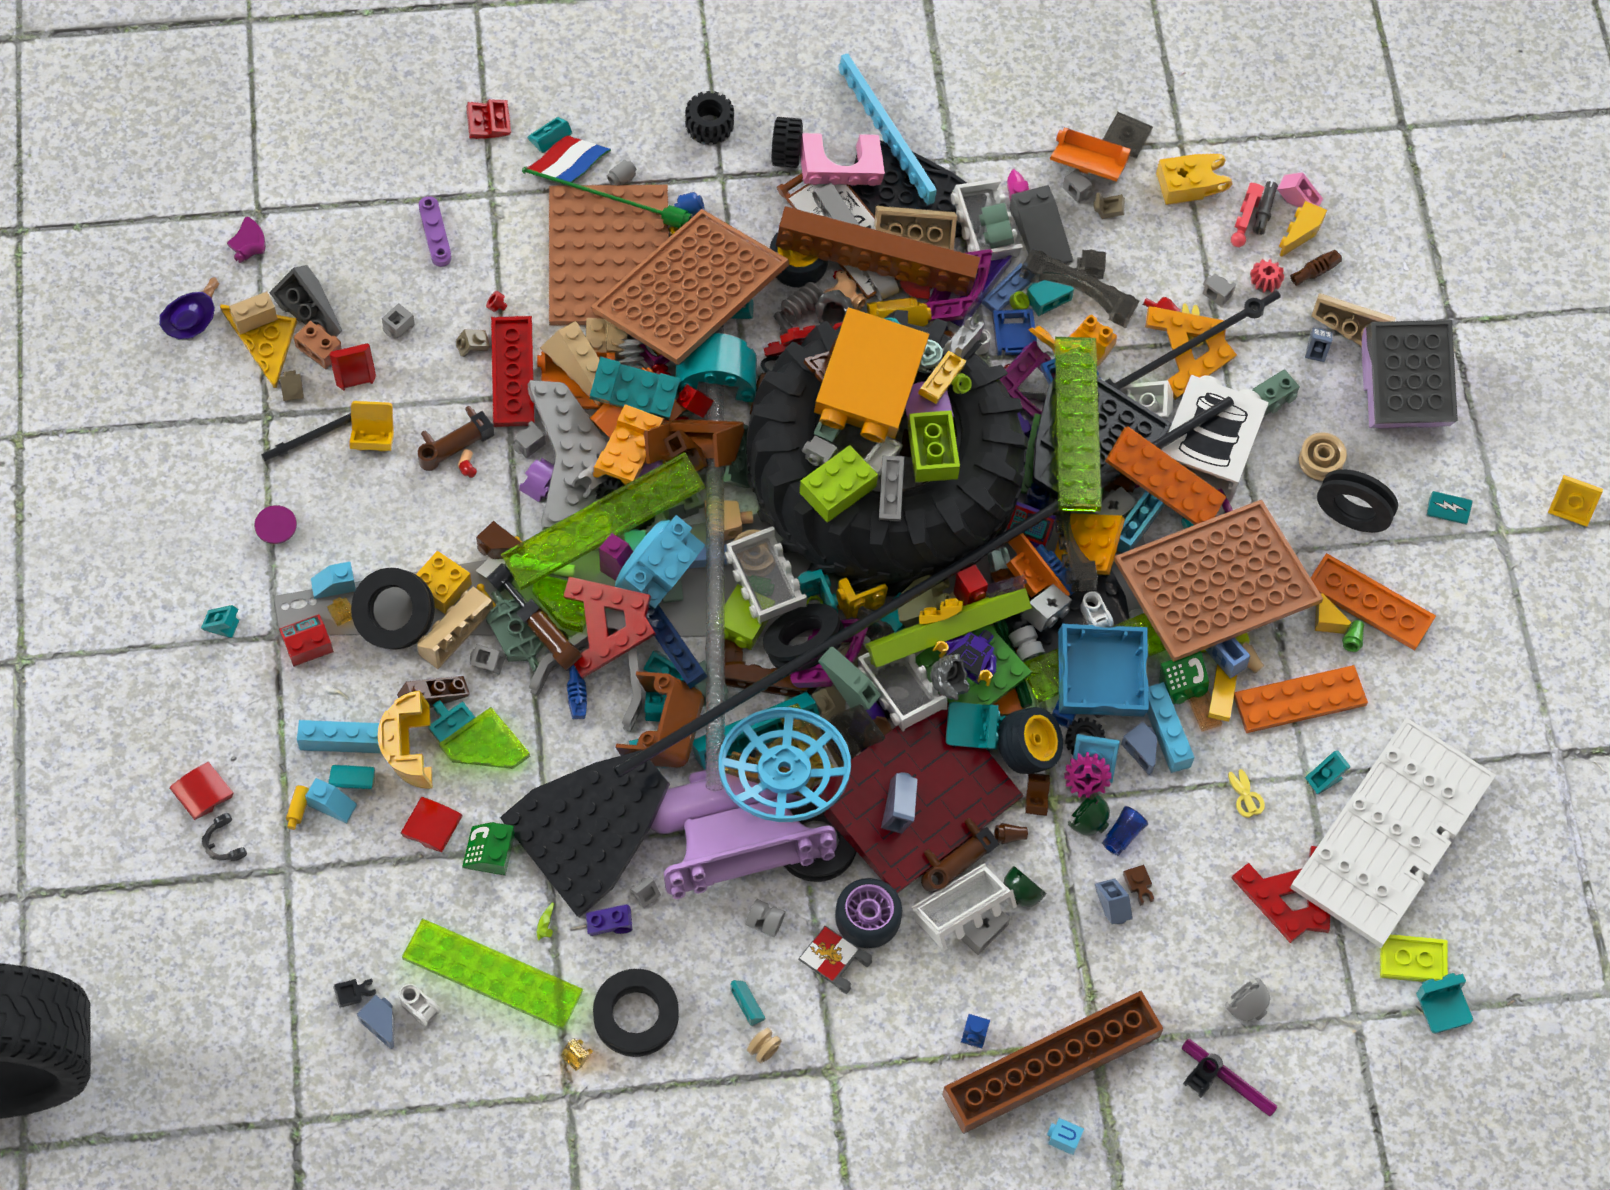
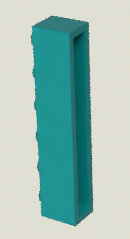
M807 692L770 707L798 708L820 715L815 700ZM785 718L764 720L752 725L751 728L757 736L770 731L784 730ZM793 719L792 731L807 727L809 722ZM741 720L694 739L692 750L695 759L704 770L719 764L721 745L730 730ZM744 732L731 744L727 755H735V752H742L751 742ZM778 738L770 739V740L765 741V742H763V743H764V744H767V743H769V742H771V741H774V740H776V739H778Z

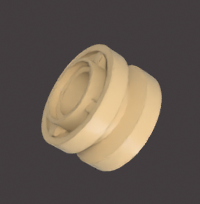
M769 1028L760 1031L751 1040L747 1048V1052L750 1055L757 1054L756 1060L760 1064L770 1059L782 1042L778 1036L772 1038L773 1031Z

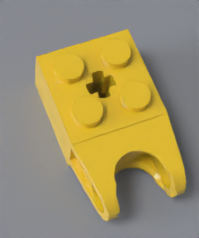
M1193 154L1159 159L1156 174L1165 205L1203 200L1206 196L1228 190L1232 186V179L1213 172L1225 164L1224 155Z

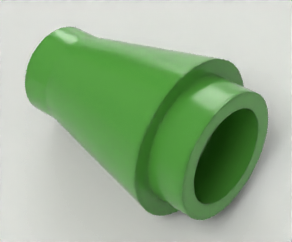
M1359 620L1352 622L1351 627L1342 639L1343 647L1347 651L1357 652L1363 646L1364 623Z

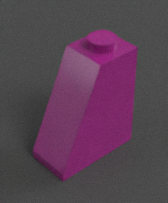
M611 533L599 548L600 571L615 581L622 567L633 553L629 543Z

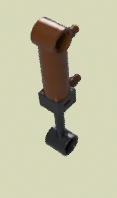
M503 563L486 577L499 592L506 589L521 607L516 614L531 628L552 653L554 659L566 671L582 657L579 650L558 629L545 610L532 598L527 602L514 587L512 582L516 579V576Z

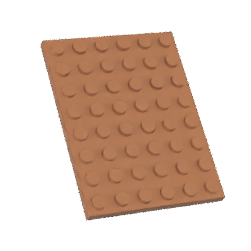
M581 185L661 211L668 207V185ZM549 186V326L569 325L575 321L578 325H586V318L603 319L592 311L591 306L669 238L668 225L663 223L661 215L571 186Z
M701 209L595 302L591 308L598 316L679 365L787 268L789 261L777 252Z
M1262 499L1114 557V562L1173 662L1318 605L1323 601V597Z

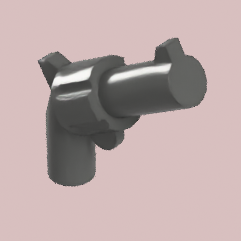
M783 310L774 314V318L780 325V336L788 333V329L793 328L790 322L787 323L783 317Z

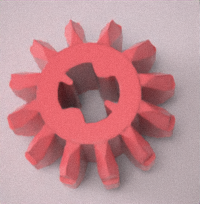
M1262 259L1260 263L1256 262L1250 272L1251 284H1256V290L1262 288L1264 293L1268 289L1272 293L1274 289L1280 288L1284 280V270L1282 267H1279V262L1272 263L1271 259L1266 262Z

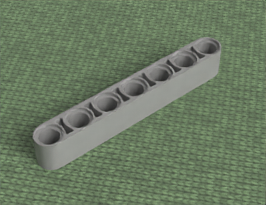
M832 183L812 192L814 201L825 217L859 225ZM869 270L862 271L863 276L870 277L871 280L869 281L871 284L869 285H873V291L876 290L877 294L875 296L879 301H883L899 292L898 285L892 276H881Z

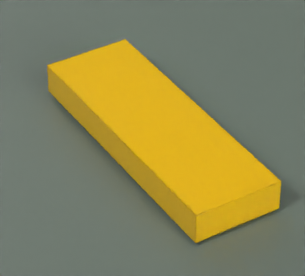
M948 351L919 389L918 394L937 404L951 385L955 376L965 366L966 360Z
M1218 664L1208 717L1229 722L1237 675L1230 679Z

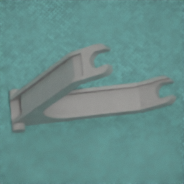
M612 609L606 612L609 636L626 626L624 612ZM587 627L569 639L579 651L589 645ZM636 647L628 651L633 698L622 721L624 724L623 729L630 732L642 709L641 687L636 677V671H639ZM549 653L540 661L529 685L530 693L538 696L549 673L560 666L552 656V653Z

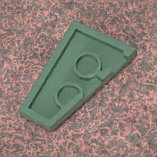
M745 424L736 460L732 462V465L726 466L723 482L742 488H751L748 485L747 474L750 472L747 469L746 454L748 425Z

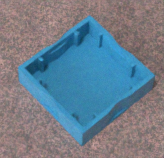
M1062 624L1058 631L1059 713L1144 717L1149 710L1148 678L1146 674L1148 657L1147 628L1124 626L1103 628L1094 625Z

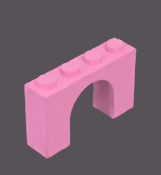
M802 133L800 160L804 184L881 185L885 172L879 135H859L856 144L858 162L851 166H840L831 162L825 155L822 134Z

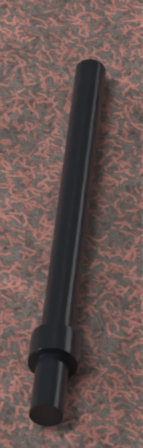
M351 413L289 442H281L275 445V448L261 454L263 461L265 462L278 455L281 457L293 448L350 423Z

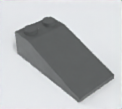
M1049 185L1012 194L1009 208L1035 271L1073 262L1056 201Z

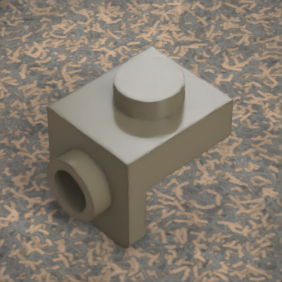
M1100 192L1096 193V200L1093 202L1095 212H1098L1102 219L1125 214V198L1122 194L1103 198Z
M464 329L456 339V347L461 357H465L470 350L488 351L491 347L485 330Z
M296 370L283 372L284 376L280 377L283 401L304 398L301 374H296Z

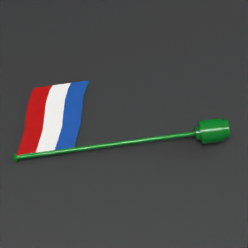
M568 135L556 142L542 158L528 168L527 166L522 168L523 174H533L660 214L665 225L678 229L692 218V214L688 213V210L672 205L661 211L572 183L585 174L599 158L610 152L611 149Z

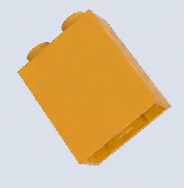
M848 307L816 399L814 413L821 415L819 421L825 426L839 430L844 429L846 423L862 428L860 433L862 437L877 443H884L886 436L895 439L927 345L929 333Z

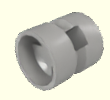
M1033 625L1017 629L1008 636L1013 648L1018 649L1016 655L1024 664L1037 660L1045 654L1041 642L1036 641L1038 635Z
M756 899L748 914L746 925L756 930L762 928L763 933L775 937L781 927L786 911L775 906L769 908L768 903Z

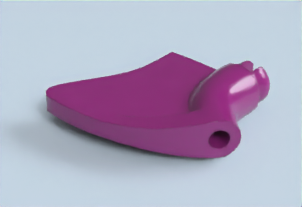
M250 217L244 218L237 234L227 242V245L236 252L234 259L239 263L248 260L253 255L264 254L266 249L263 231Z

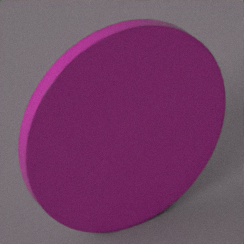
M273 505L259 512L255 519L254 527L257 536L264 542L280 544L289 540L294 535L297 521L290 509L280 505Z

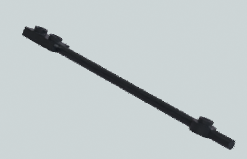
M1275 291L1261 300L1258 298L1248 299L1244 304V310L1116 383L1110 378L1105 382L1121 391L1120 389L1242 319L1246 317L1253 319L1261 317L1265 306L1281 298L1280 293Z

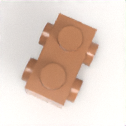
M309 321L294 336L296 348L324 369L331 365L330 352L342 349L341 342L336 336H330L321 325H316L312 321Z

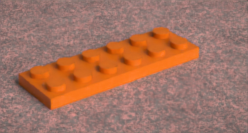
M1128 426L1123 429L1105 460L1106 463L1194 525L1215 518L1226 498L1224 494Z
M1327 553L1310 577L1319 593H1323L1334 605L1414 651L1436 617L1431 612Z
M1355 665L1234 692V700L1246 733L1364 707L1368 704Z

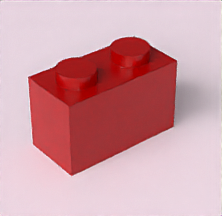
M973 565L957 573L953 593L958 601H963V606H966L986 597L988 583L977 566Z

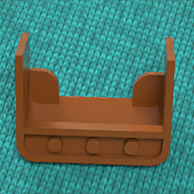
M678 419L645 430L646 464L659 460H665L666 463L678 462V459L681 457L671 458L663 439L678 430H682L701 448L705 458L715 459V467L732 465V462L736 460L744 434V422Z
M636 671V677L645 692H656L667 695L658 730L642 733L637 745L616 744L615 748L619 754L625 755L640 750L643 751L701 715L704 704V696L701 691L695 687L690 689L686 682L670 674ZM696 732L650 760L655 766L683 767L689 760Z

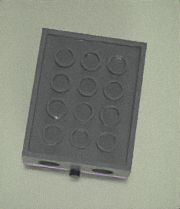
M1452 320L1386 321L1368 324L1364 328L1362 335V366L1364 391L1368 392L1369 428L1451 426L1458 421Z

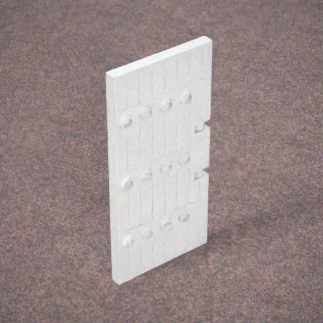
M1406 718L1290 888L1381 948L1425 883L1422 880L1423 877L1426 879L1429 877L1451 844L1449 838H1455L1496 775ZM1439 830L1442 832V834L1440 835L1436 833V831ZM1412 869V870H1414L1416 873H1415V875H1414V874H1412V873L1409 872V871Z

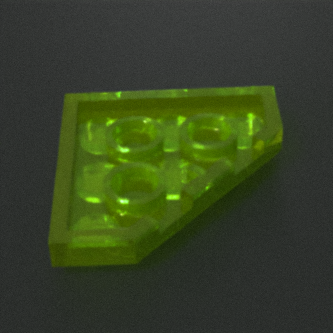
M538 574L532 588L533 595L562 628L583 633L586 626L584 603L568 600L563 597L567 580Z
M492 707L439 743V747L452 763L514 769L530 757L529 751Z

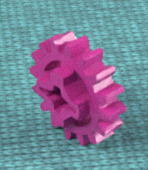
M1086 752V757H1082L1079 753L1078 760L1071 758V765H1066L1067 772L1064 773V779H1067L1066 786H1072L1071 793L1073 794L1077 791L1079 798L1083 794L1086 795V798H1090V795L1095 792L1105 793L1104 786H1110V781L1108 780L1112 778L1111 772H1108L1110 771V765H1104L1105 758L1098 760L1097 753L1093 757H1090L1089 752Z

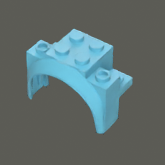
M677 515L671 521H660L648 532L630 555L618 574L615 587L649 594L651 596L649 607L654 610L705 547V544L690 533L692 527Z

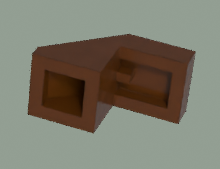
M678 430L663 439L671 458L681 457L689 476L695 475L709 466L701 448L682 430Z
M1028 774L1025 801L1026 814L1047 816L1050 775Z

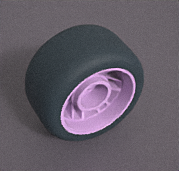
M874 878L859 879L847 885L839 895L836 903L835 921L840 934L849 943L861 948L880 947L888 943L896 935L900 927L902 918L901 900L897 892L884 881ZM870 913L873 917H865L863 914Z

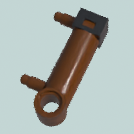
M467 406L465 411L470 417V422L436 441L427 431H422L421 435L426 443L418 448L417 454L420 467L426 471L434 470L441 461L478 440L484 442L493 437L494 427L483 411L476 413L471 406Z
M970 818L966 819L965 824L973 836L941 862L930 849L924 851L927 860L933 868L922 875L921 884L923 888L928 892H936L944 888L980 858L999 846V842L988 827L979 830ZM932 875L937 877L938 885L932 882Z

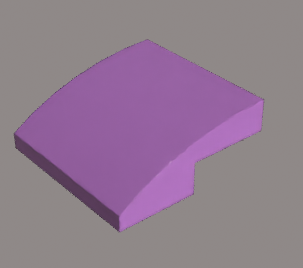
M925 381L913 384L905 408L908 418L911 413L952 410L947 390L937 404L918 394Z

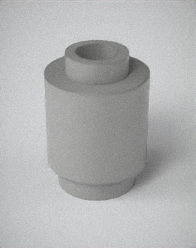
M623 160L609 171L607 179L611 185H624L636 176V167L631 161Z

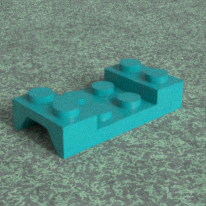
M600 357L589 399L621 408L624 405H628L669 421L680 378L663 373H652L620 364L619 361Z

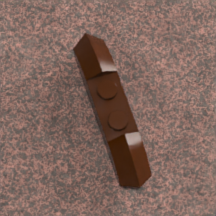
M729 661L714 666L719 682H724L728 687L746 689L777 670V668H762L757 664L746 665V661ZM790 674L762 692L796 697L805 692L811 695L817 687L798 688L792 684Z

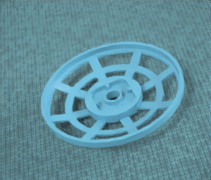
M776 707L749 715L730 730L721 745L719 753L721 783L733 802L753 816L775 822L806 820L826 811L838 801L845 791L851 772L849 749L840 732L826 719L815 713L798 708ZM785 718L784 730L770 731L757 736L751 728L752 725L764 720ZM793 719L812 723L825 731V733L816 741L806 734L792 731ZM744 732L751 742L743 750L740 760L736 761L726 758L731 744ZM783 738L782 745L774 746L770 749L763 743L770 739ZM792 738L803 741L810 745V747L803 752L799 748L791 746ZM831 739L835 741L842 754L844 767L830 768L829 757L823 746ZM755 748L762 754L758 765L746 763L748 756ZM818 753L824 769H811L809 758ZM782 766L788 767L790 771L783 773L779 771V768ZM725 767L738 770L740 782L745 789L744 792L735 796L727 782ZM745 771L758 773L761 782L751 788L746 779ZM843 776L842 783L832 799L826 802L819 797L825 790L830 777ZM810 777H823L820 786L815 792H812L805 786ZM766 789L778 793L777 802L767 800L758 794ZM798 791L805 797V799L797 802L786 803L787 794ZM753 798L763 805L776 808V815L755 810L743 802ZM810 802L819 807L804 814L785 816V809L798 808Z

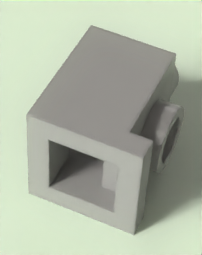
M1075 169L1065 176L1063 189L1077 203L1084 199L1087 200L1093 195L1092 184L1089 178L1083 176L1079 169Z
M1215 273L1213 276L1209 275L1205 279L1202 294L1222 307L1234 294L1236 283L1230 284L1225 278Z
M399 303L382 318V329L389 337L394 335L397 339L410 327L415 326L413 314Z
M532 421L528 423L529 428L521 430L517 434L515 443L512 444L518 454L522 453L526 458L546 444L545 434Z
M815 435L811 442H806L802 452L806 454V459L811 464L821 466L837 455V447Z
M476 644L475 649L470 654V665L500 675L506 654L499 650Z

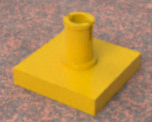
M1563 475L1548 513L1587 527L1603 489Z

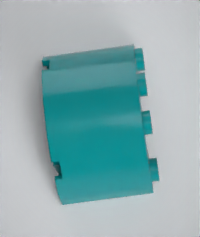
M713 333L679 365L676 364V377L680 378L677 392H681L686 384L697 389L698 382H706L709 384L738 387L735 400L754 402L757 380V356L755 351L747 346V342L738 337Z

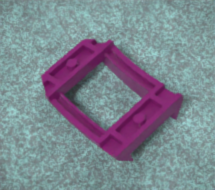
M991 249L966 253L981 257L977 270L978 275L968 297L949 299L951 292L939 291L934 288L927 303H924L927 305V308L931 309L932 319L928 320L929 322L935 319L945 322L961 320L970 312L984 290L993 252Z
M1035 340L1022 349V352L1005 369L1008 374L1000 379L1010 397L1019 398L1023 410L1033 418L1035 413L1041 414L1042 411L1032 404L1017 388L1036 368L1042 372L1040 368L1042 363L1052 360L1046 352L1043 353L1036 345L1037 342ZM1056 372L1051 374L1053 379L1057 375Z
M860 619L841 620L844 628ZM868 627L844 641L851 642L845 657L852 664L855 662L862 647ZM813 629L812 635H809L808 640L817 635L820 629ZM820 664L809 669L795 671L791 673L790 677L792 684L798 688L831 687L833 685V682Z

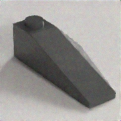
M308 265L292 268L269 292L279 307L285 312L292 314L298 322H303L305 325L309 321L316 325L319 324L330 336L334 335L337 337L342 332V328L319 280Z

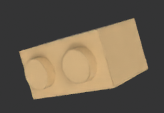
M267 291L229 306L232 319L239 334L278 320L275 306Z

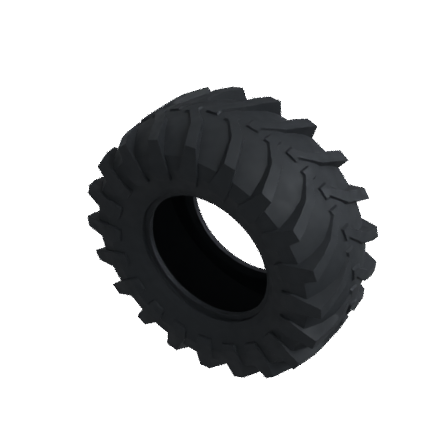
M895 310L885 317L895 318L901 325L929 333L928 340L937 342L942 349L952 339L944 334L948 322L940 319H935L922 327L908 324V311ZM825 321L817 325L806 336L801 345L792 342L785 348L776 360L772 371H767L756 392L747 433V469L750 472L747 474L748 485L751 486L752 491L756 494L761 509L757 511L761 522L771 523L776 532L783 538L780 542L783 547V553L789 551L798 552L812 562L807 571L813 572L822 569L823 574L834 573L847 578L854 592L877 583L887 585L886 596L897 595L899 592L902 593L913 581L929 574H936L1006 530L1020 496L1026 470V451L1024 450L1028 447V437L1024 435L1017 414L1023 410L1019 398L1010 397L1006 387L1000 381L1001 378L1008 374L1002 365L989 367L975 353L982 345V343L977 341L963 357L966 360V364L960 371V373L965 374L971 379L972 386L970 390L964 394H957L953 391L952 384L947 389L954 414L953 423L960 463L958 479L930 481L918 488L903 491L901 521L879 520L880 492L872 490L827 523L800 494V481L820 467L819 465L811 464L806 459V454L802 452L806 442H811L815 436L813 433L821 417L820 414L814 413L822 385L815 377V373H812L804 364V359L830 351L841 329L840 326L834 330ZM918 371L914 384L926 381L931 373ZM906 409L903 414L904 417H907ZM978 561L974 562L973 564L969 565V566L966 567V568H969V567L975 565Z

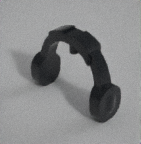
M229 813L216 817L213 821L214 823L202 836V846L205 848L207 855L213 860L230 859L231 861H237L247 855L244 847L222 855L210 850L215 847L214 843L209 845L211 834L216 829L232 821Z

